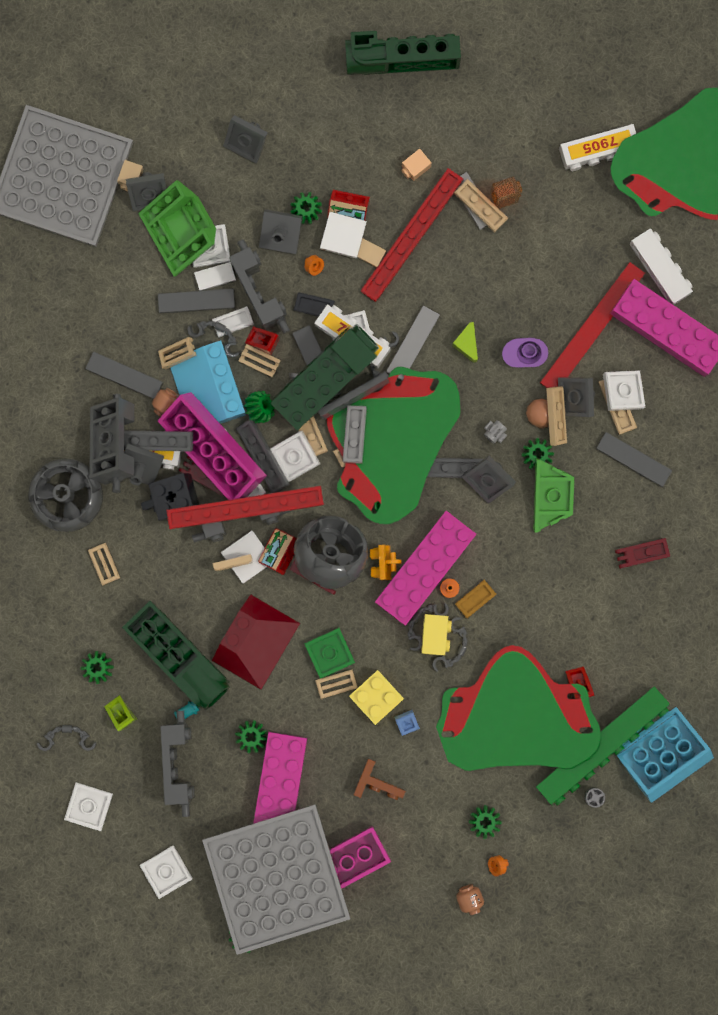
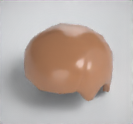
M533 400L528 405L526 411L528 421L539 429L549 427L547 400Z

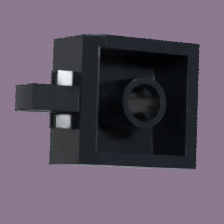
M181 473L148 484L151 500L141 503L143 510L153 509L156 512L158 521L168 520L167 510L199 505L190 473Z

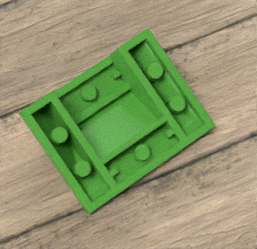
M178 180L172 183L138 213L173 276L181 273L215 243L216 227L197 195Z

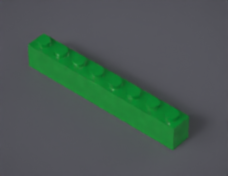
M654 686L600 732L599 746L588 759L572 768L558 767L538 784L536 788L551 806L554 804L556 806L560 805L566 799L564 796L568 792L574 793L580 788L579 783L582 780L588 781L596 774L594 772L595 769L599 766L601 768L606 766L610 762L608 758L613 754L616 756L625 749L624 745L628 741L632 743L640 736L638 733L642 729L648 730L654 725L653 720L658 716L662 718L669 712L668 707H670V703Z

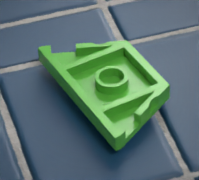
M540 459L535 460L533 521L535 533L548 525L552 526L558 523L560 519L572 516L574 502V476Z

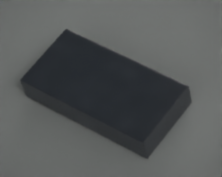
M298 292L294 311L319 317L327 305L332 307L335 301Z

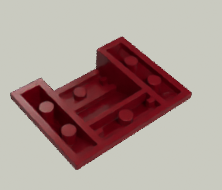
M250 595L222 639L212 661L262 690L300 623L255 596Z

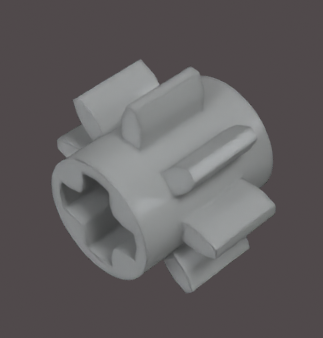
M498 420L494 423L490 421L484 427L486 430L484 436L493 444L497 441L501 443L507 437L505 434L507 428Z

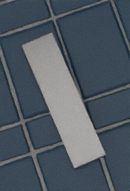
M425 306L422 307L388 367L387 373L390 374L396 367L411 368L440 314ZM400 374L398 379L403 381L404 375Z

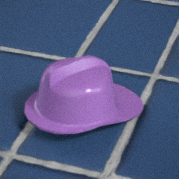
M532 337L517 338L506 343L502 356L506 364L511 367H537L547 360L548 348L540 339Z

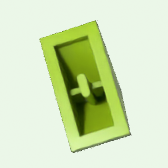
M470 322L453 342L452 346L473 363L478 361L474 322Z
M120 695L104 706L118 731L124 730L137 720Z

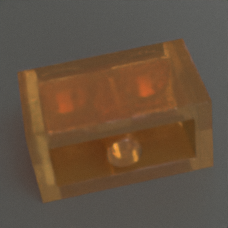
M514 176L493 183L490 194L494 205L501 209L518 203L522 187L520 182L515 180Z

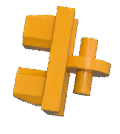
M378 545L377 548L370 549L371 559H379V567H371V577L380 578V580H392L391 572H396V564H402V560H396V552L390 553L389 545Z

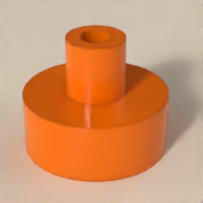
M312 255L305 259L304 268L306 272L316 276L323 270L324 261L320 257Z
M454 579L444 580L440 585L441 594L446 598L455 597L459 592L458 582Z
M500 855L491 857L488 860V868L491 874L494 876L505 874L509 865L508 861Z

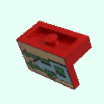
M333 190L327 218L329 213L333 212L365 221L370 197Z
M276 528L258 562L284 575L294 557V544L297 538Z

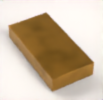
M483 580L455 605L466 618H469L497 594Z

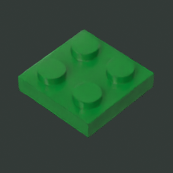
M340 628L305 643V647L320 679L355 663Z

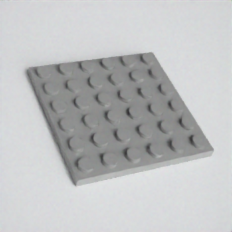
M26 105L0 176V215L97 247L118 188L117 180L124 160H127L133 140Z
M316 804L202 840L237 955L351 919Z

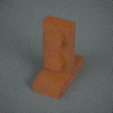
M368 758L354 795L361 798L366 784H369V789L379 793L380 790L388 792L387 796L398 800L400 797L403 799L405 790L370 776L376 761Z

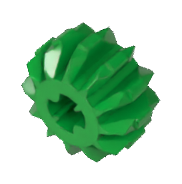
M302 192L300 193L301 199L297 196L294 197L296 203L290 204L294 208L290 212L291 214L302 216L301 224H305V219H308V223L312 224L311 218L317 221L319 218L316 214H322V210L319 209L322 203L317 202V196L311 199V192H308L307 197H304ZM304 205L311 207L308 212H305Z
M255 391L244 399L246 404L243 407L247 410L245 414H248L249 420H253L255 424L268 422L275 415V408L271 404L270 394H266L265 391Z
M536 438L535 445L533 441L529 440L528 444L530 447L523 446V449L527 452L522 453L521 457H528L523 463L527 464L530 461L529 469L533 468L537 459L533 455L536 450L543 454V456H540V460L550 464L553 462L549 457L554 456V452H548L552 446L548 445L545 447L546 440L539 444L540 440Z
M95 651L94 657L91 653L87 654L89 661L86 659L82 660L87 666L81 667V670H87V672L82 676L85 678L90 675L88 679L90 683L95 678L96 684H100V677L102 681L106 682L105 674L108 676L113 675L107 671L108 669H114V665H107L112 659L107 658L104 660L106 653H102L99 658L98 651ZM100 663L101 665L99 667H102L101 671H96L95 673L93 671L95 670V668H93V665Z
M255 720L252 722V727H250L248 721H245L246 729L239 725L238 728L243 732L235 733L236 736H241V739L236 740V743H244L240 747L241 750L248 746L247 753L251 752V747L257 753V744L261 748L265 747L260 741H267L266 737H262L263 734L267 733V730L260 732L263 724L261 723L256 728ZM255 732L257 735L255 736L257 737L256 741L251 740L249 742L247 740L248 736H246L247 733Z
M487 805L483 807L484 812H481V809L477 807L476 810L479 814L476 815L473 812L470 814L476 818L475 820H469V824H476L470 830L475 831L478 829L476 832L477 837L482 832L484 839H487V832H489L491 837H494L492 830L500 831L495 824H502V821L495 820L500 814L496 813L492 816L495 808L492 807L488 813ZM484 817H488L487 819L491 821L490 824H487V827H483V824L480 825V821H483Z

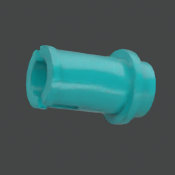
M188 701L187 705L177 711L184 710V718L186 719L193 714H198L197 712L200 709L196 704Z

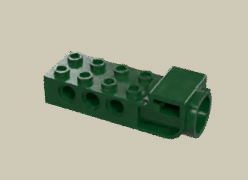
M377 31L351 32V40H345L347 75L460 68V36H455V34H446L444 37L427 35L425 38L409 36L406 39L391 37L383 40L377 38Z
M355 324L353 327H347L271 400V404L298 431L351 379L362 372L377 357L378 345L358 324Z
M149 601L122 627L199 708H204L205 710L211 708L230 688L228 685L230 681L152 601Z

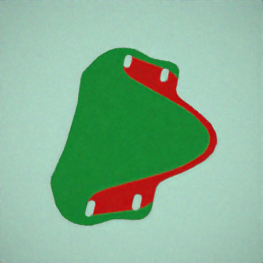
M718 88L702 90L676 112L652 127L625 138L621 142L613 157L610 168L612 179L617 188L634 199L646 215L657 216L672 206H678L698 216L710 220H718ZM632 175L634 180L624 185L623 180ZM655 199L660 200V203L655 207L650 208L648 206L651 201Z
M396 367L388 377L389 384L385 385L380 391L371 393L351 405L367 407L363 464L345 463V469L337 484V490L341 496L356 504L369 520L378 524H391L401 520L417 507L426 478L445 438L460 416L459 391L456 383L446 374L437 371L418 372L406 367ZM403 374L404 379L401 385L396 386L395 382L398 376ZM438 379L439 383L434 391L430 390L433 380ZM347 407L327 418L329 433L342 456L344 452ZM353 478L354 484L351 490L347 491L346 485L349 479ZM378 501L381 505L378 512L373 514L372 508L375 502Z
M514 645L504 647L493 656L475 685L471 687L450 688L444 692L442 713L436 726L448 762L467 771L496 766L528 765L572 768L588 759L597 750L601 738L600 726L591 711L587 689L580 684L555 683L529 651ZM569 693H579L581 697L579 699H568L567 695ZM462 697L463 701L461 703H451L450 698ZM582 727H591L593 732L582 734L579 730ZM443 731H453L454 736L442 737L441 733Z

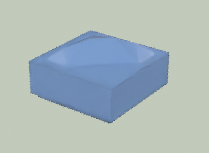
M412 710L394 717L402 736L420 729Z

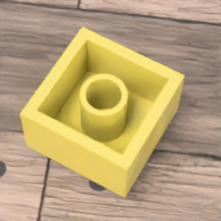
M424 615L421 654L445 656V653L449 652L450 640H447V633L451 632L452 621L448 620V616Z
M378 670L349 696L375 725L404 699Z

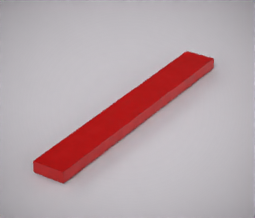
M449 168L446 170L360 291L361 293L377 302L464 178Z
M631 262L627 265L540 384L546 388L558 386L559 377H568L612 319L613 315L610 312L633 279L639 282L645 272Z
M321 486L170 509L167 510L169 529L172 530L323 506L324 503Z

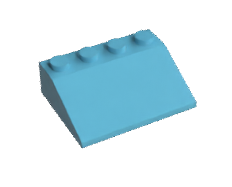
M222 341L194 350L197 356L170 367L179 395L192 392L220 424L246 416Z
M677 707L654 722V725L648 730L644 729L640 732V736L634 742L630 743L628 741L624 745L626 750L617 755L651 803L714 758L711 749Z

